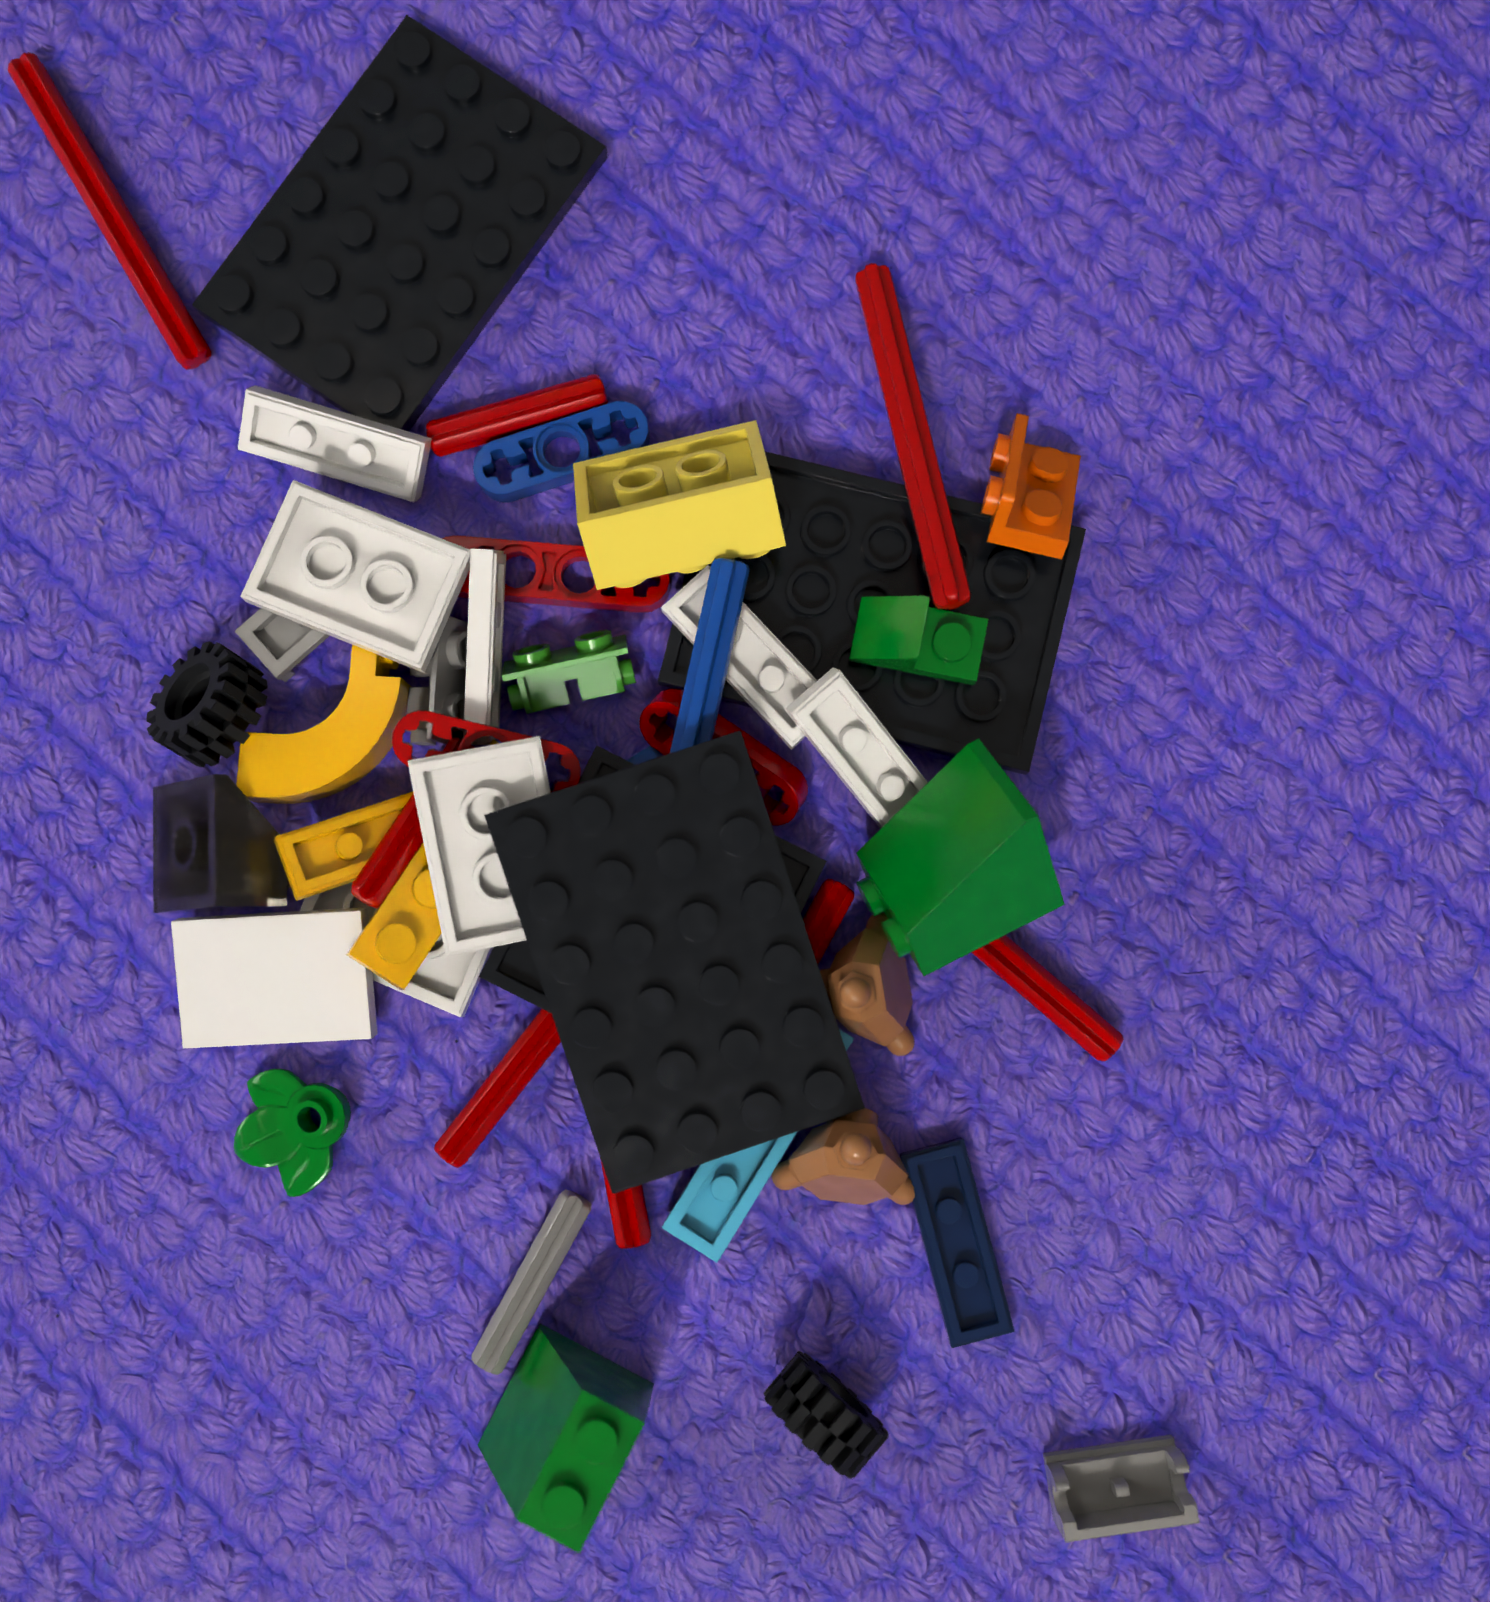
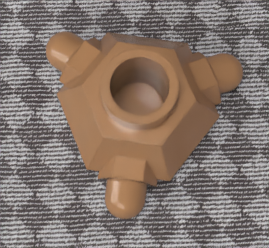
M883 912L875 917L871 915L865 929L836 953L830 968L820 969V973L835 1019H838L848 1031L887 1047L896 1056H905L913 1050L915 1045L914 1036L906 1026L913 1000L906 959L904 957L898 958L883 930L881 923L888 920Z
M867 1108L826 1121L825 1124L813 1128L797 1150L793 1152L791 1158L779 1162L771 1175L772 1181L777 1188L791 1190L803 1186L820 1200L866 1205L889 1198L896 1204L907 1205L915 1198L912 1182L908 1178L909 1175L891 1139L878 1128L879 1117L877 1113Z

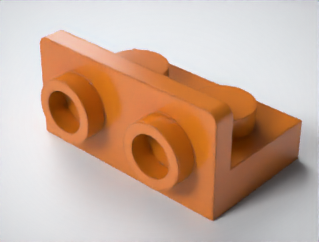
M1016 413L1010 434L998 433L991 455L989 470L998 472L999 477L990 475L981 508L982 514L991 515L987 542L1062 560L1069 543L1081 456L1063 452L1052 447H1041L1025 443L1029 416Z

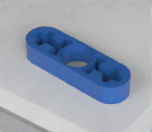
M626 401L611 402L485 444L475 456L473 463L474 476L482 491L492 500L502 503L520 500L574 482L573 464L568 467L559 468L549 464L545 459L546 448L552 440L559 437H568L575 440L580 446V454L574 462L576 463L593 459L588 439L583 430L592 428L595 440L611 435L613 433L612 423L618 420H623L627 428H638L630 433L631 443L626 446H619L616 438H608L597 442L601 454L593 457L597 458L648 446L650 442L648 422L642 410L636 405ZM533 447L535 460L542 474L533 477L529 464L511 471L512 482L501 485L497 477H487V475L496 471L495 461L498 459L506 458L510 466L529 462L524 449Z

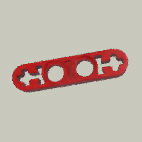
M460 535L442 538L467 549L504 551L506 561L514 556H524L531 559L535 563L536 568L533 580L528 585L520 588L510 587L505 584L504 601L645 613L660 608L668 599L671 590L670 575L665 574L652 577L653 580L660 581L659 586L648 587L646 597H637L633 587H615V596H606L608 588L597 590L596 585L585 593H575L564 586L563 575L567 567L577 561L588 562L584 546ZM470 570L458 595L459 598H469Z

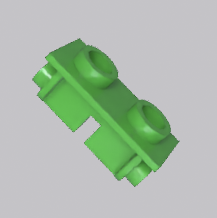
M599 630L576 637L574 639L575 646L551 651L549 644H536L514 651L512 653L514 660L504 662L501 675L503 682L517 679L518 684L507 687L513 711L525 708L526 713L530 714L570 704L565 681L577 679L582 701L625 692V685L636 683L631 658L622 661L618 660V656L628 654L626 634L612 637L610 630Z

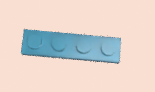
M839 1029L847 1051L854 1038ZM797 1132L700 1164L664 1221L662 1228L717 1263Z

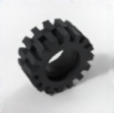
M209 641L202 644L201 650L196 646L188 650L187 661L179 658L172 665L175 672L171 677L166 674L159 683L164 688L161 693L153 694L150 703L156 708L147 712L146 720L151 724L147 730L154 741L198 767H204L205 764L210 766L219 764L220 755L229 758L235 753L233 744L236 741L244 744L250 736L245 732L249 724L257 725L261 717L255 711L256 708L265 706L267 696L262 691L268 688L267 680L262 677L264 674L261 670L218 642L213 644Z
M801 1351L797 1352L763 1393L766 1403L772 1407L771 1410L778 1418L786 1422L784 1425L792 1434H797L803 1440L801 1443L810 1451L814 1450L821 1461L828 1466L831 1464L837 1473L842 1476L845 1474L848 1479L855 1478L889 1437V1433L883 1427L882 1422L871 1414L870 1408L856 1398L857 1395L850 1388L847 1389L838 1377L833 1373L830 1374L817 1360L814 1361L810 1355L803 1354Z

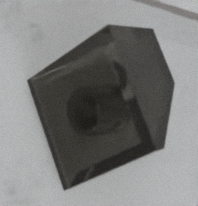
M212 774L153 787V913L256 910L287 906V891L290 884L274 843L275 836L280 834L228 775Z

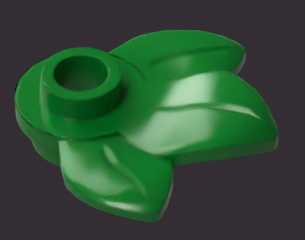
M286 1069L263 1071L247 1081L249 1094L258 1109L248 1115L238 1126L234 1137V1152L241 1160L252 1166L268 1168L278 1165L287 1195L290 1197L301 1196L317 1187L331 1172L333 1166V1144L338 1142L347 1131L351 1117L350 1104L340 1090L324 1083L307 1085L293 1072ZM310 1107L316 1109L320 1114V1127L313 1122L310 1115Z

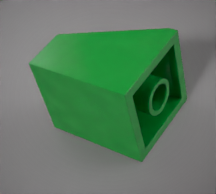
M979 738L968 743L856 852L866 878L856 883L867 907L874 917L883 912L886 914L888 920L882 922L881 925L898 958L910 954L923 976L1065 905L1038 814Z
M542 1324L538 1325L478 1443V1447L516 1520L580 1553L645 1424L654 1383Z

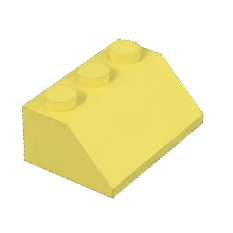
M757 420L573 463L577 524L597 590L613 586L617 588H630L639 585L648 578L673 572L688 574L700 571L708 564H712L717 558L733 559L739 557L742 559H754L767 554L772 549L786 546L772 477Z

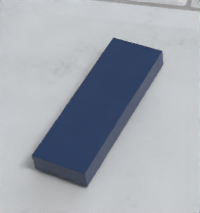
M960 1137L899 1153L909 1175L908 1178L914 1187L915 1198L912 1204L951 1348L1015 1332L964 1139Z

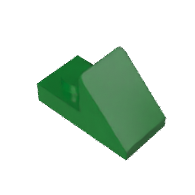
M929 596L861 597L849 661L974 685L978 678L989 619L929 607Z

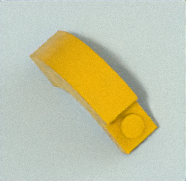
M352 645L350 674L345 694L337 708L324 721L308 730L292 734L247 732L250 736L244 744L240 743L235 796L259 803L296 804L311 802L341 792L369 774L393 747L392 734L399 720L407 715L409 687L412 686L401 677H389L390 669L397 670L399 663Z

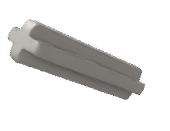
M565 1189L559 1194L471 1355L473 1363L486 1372L499 1375L507 1365L591 1211L592 1204L583 1196Z

